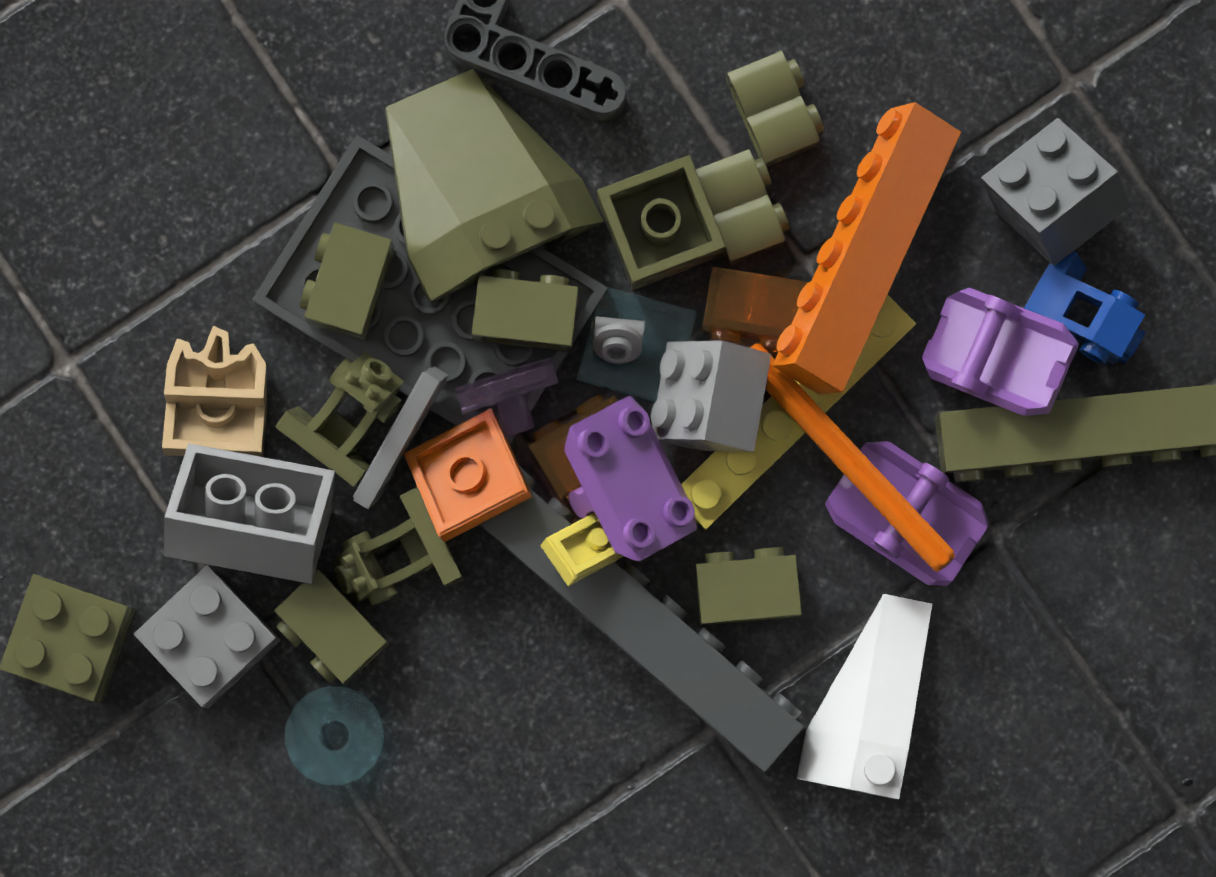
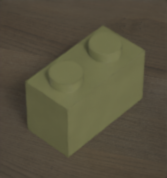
M334 222L331 234L323 232L315 254V261L321 263L316 281L307 280L299 306L301 309L306 310L304 318L308 324L365 341L395 247L391 239Z
M492 269L490 276L479 275L472 327L473 341L572 352L579 295L578 287L569 286V278L555 275H540L539 282L520 280V273L503 269Z
M783 547L754 550L755 559L735 560L734 552L705 554V563L695 565L700 626L794 618L802 615L796 555L784 556Z
M318 569L315 571L312 584L303 583L274 610L282 619L276 627L295 647L304 642L312 650L316 657L310 663L330 684L338 678L343 684L347 685L389 645L388 641Z

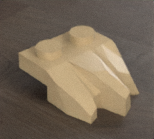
M215 326L212 327L205 348L199 353L192 351L189 342L177 338L166 369L164 390L166 410L162 442L164 455L184 456L189 443L263 457L267 417L266 363L255 344L246 345L238 355H230L228 332Z

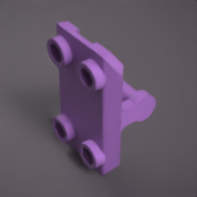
M966 288L949 296L940 313L942 317L933 338L928 341L922 355L929 377L1023 416L1050 413L1079 345L1067 327L1061 322L972 288Z
M632 396L625 397L570 426L564 451L582 486L569 494L570 505L577 516L582 519L594 512L596 513L616 553L639 562L697 530L694 506L688 499L650 423L647 412Z
M866 442L860 451L953 549L955 557L944 569L939 572L934 571L845 475H843L825 503L833 522L925 584L948 586L954 580L988 528L989 522L982 503L951 483L949 477L928 463H921L891 442Z

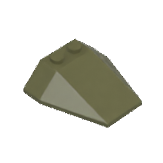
M474 69L385 108L407 258L430 303L473 284L479 274L556 238L559 243H562L604 222L582 178Z

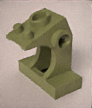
M366 352L360 355L353 363L346 358L337 367L329 379V383L336 388L315 417H312L297 406L287 410L275 426L328 468L334 470L337 475L353 487L361 483L372 461L358 452L357 449L378 420L385 424L398 409L402 400L396 394L404 383L401 378L391 371L387 364L373 358ZM349 394L364 405L363 408L367 410L366 415L358 426L337 411Z
M418 487L400 495L410 516L409 520L376 538L371 539L368 531L341 544L344 551L333 560L336 567L334 568V577L340 590L345 595H350L354 605L367 599L371 607L385 602L398 594L395 588L396 585L434 566L446 588L464 579L446 542L439 538ZM400 540L412 564L385 576L374 552Z

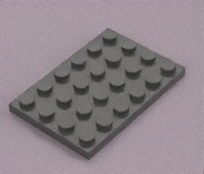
M356 135L252 299L261 308L344 359L347 358L352 363L364 352L375 359L381 360L389 366L395 375L404 381L398 392L406 397H409L422 372L433 367L440 369L448 374L449 377L429 411L456 427L491 408L496 413L510 446L569 353L473 341L472 327L478 277L473 284L432 303L429 302L407 258L392 155L359 135ZM334 222L391 239L395 247L365 341L308 324L304 318L306 310L299 307L307 280L316 281L321 263L315 261L319 240L323 232L331 234ZM541 246L479 274L481 276H490L492 269H503L520 273V280L539 282L540 275H555L569 278V286H577L579 292L573 345L608 291V287Z

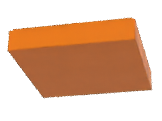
M491 408L404 453L436 532L444 542L533 497L500 421Z

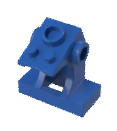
M1073 251L1055 266L1049 263L1024 309L1063 323L1074 338L1083 343L1079 351L1089 359L1102 365L1106 364L1109 367H1112L1117 361L1125 365L1129 357H1132L1146 333V331L1138 328L1145 314L1137 310L1139 306L1138 301L1121 291L1113 290L1111 295L1081 282L1087 268L1077 252ZM1076 298L1100 308L1089 328L1066 318Z

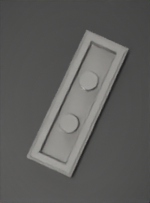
M436 367L429 368L421 373L354 493L353 501L369 509L380 500L403 459L404 453L408 450L449 377L448 374Z

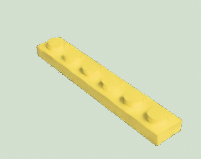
M887 294L843 392L819 395L801 383H797L826 413L916 325V322ZM772 396L762 405L754 452L715 451L681 484L688 499L694 506L696 522L705 531L805 434L804 430Z

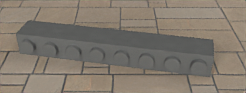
M520 468L533 497L479 524V526L761 772H765L804 727L796 720L801 711L780 693L772 699L758 686L764 679L742 660L736 667L721 655L726 646L705 628L698 634L683 622L688 613L667 595L659 601L645 588L651 581L629 562L623 569L613 562L578 582L567 586L540 545L547 537L572 525L571 522L576 516L554 497L549 503H546L533 491L538 483Z

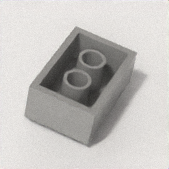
M188 443L164 516V556L312 584L333 510L335 471Z

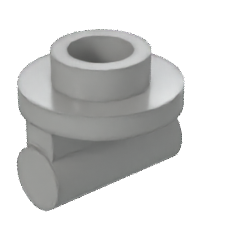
M596 316L593 338L595 353L603 360L614 364L635 360L642 352L645 321Z

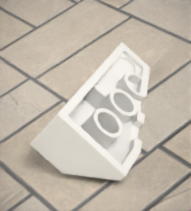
M887 594L882 595L851 653L806 729L796 779L899 799L909 750L932 603Z

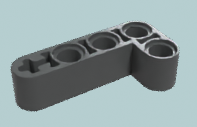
M473 0L457 1L444 36L448 57L455 65L467 71L474 69L480 76L597 122H610L620 116L625 106L626 89L619 75L611 70L502 28L501 24L507 12L508 0H497L494 5L486 8L479 7ZM467 32L474 33L481 39L477 49L467 53L456 49L454 42L459 35ZM515 50L524 54L526 62L518 70H507L499 63L501 56L507 51ZM561 68L570 73L572 80L564 88H552L544 80L546 74L552 69ZM585 77L586 89L582 88L581 98H577L575 96L579 92L580 78ZM604 87L612 89L611 98L614 100L607 99L603 106L596 104V94L593 92L601 93Z

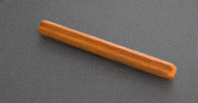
M758 343L750 347L752 349L769 353L761 344ZM771 356L765 390L934 571L939 572L949 565L955 557L953 549L793 378L772 366L775 359Z

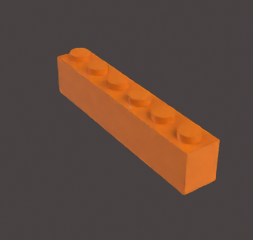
M916 102L891 108L880 119L876 129L878 138L872 151L862 159L858 166L857 177L859 179L852 194L839 207L837 212L839 222L832 237L823 244L818 253L817 263L819 265L812 281L804 286L798 296L797 306L799 309L794 320L782 332L777 342L776 348L779 352L772 366L819 395L841 393L844 391L961 134V131Z

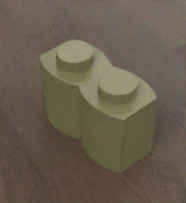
M780 51L727 73L726 82L735 105L745 124L758 158L763 159L766 167L818 146L820 142L818 133L824 131L823 123L815 105L806 106L800 95L799 88L804 87L805 82L795 59L787 61L783 52Z
M748 149L696 169L726 246L723 257L728 266L784 244L785 237L783 233L790 230L788 220L781 204L772 205L765 187L772 185L762 158L754 160Z

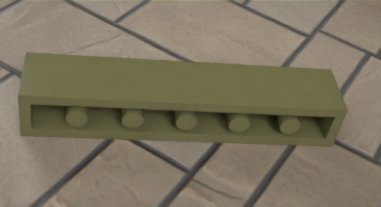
M1216 384L1055 400L1050 413L1023 416L1000 406L939 412L935 417L940 469L945 475H954L955 483H967L984 480L985 471L1003 470L1004 478H1016L1034 475V466L1052 465L1053 473H1065L1083 470V461L1101 460L1102 468H1114L1132 465V456L1151 455V463H1163L1181 460V451L1200 450L1201 458L1216 457Z

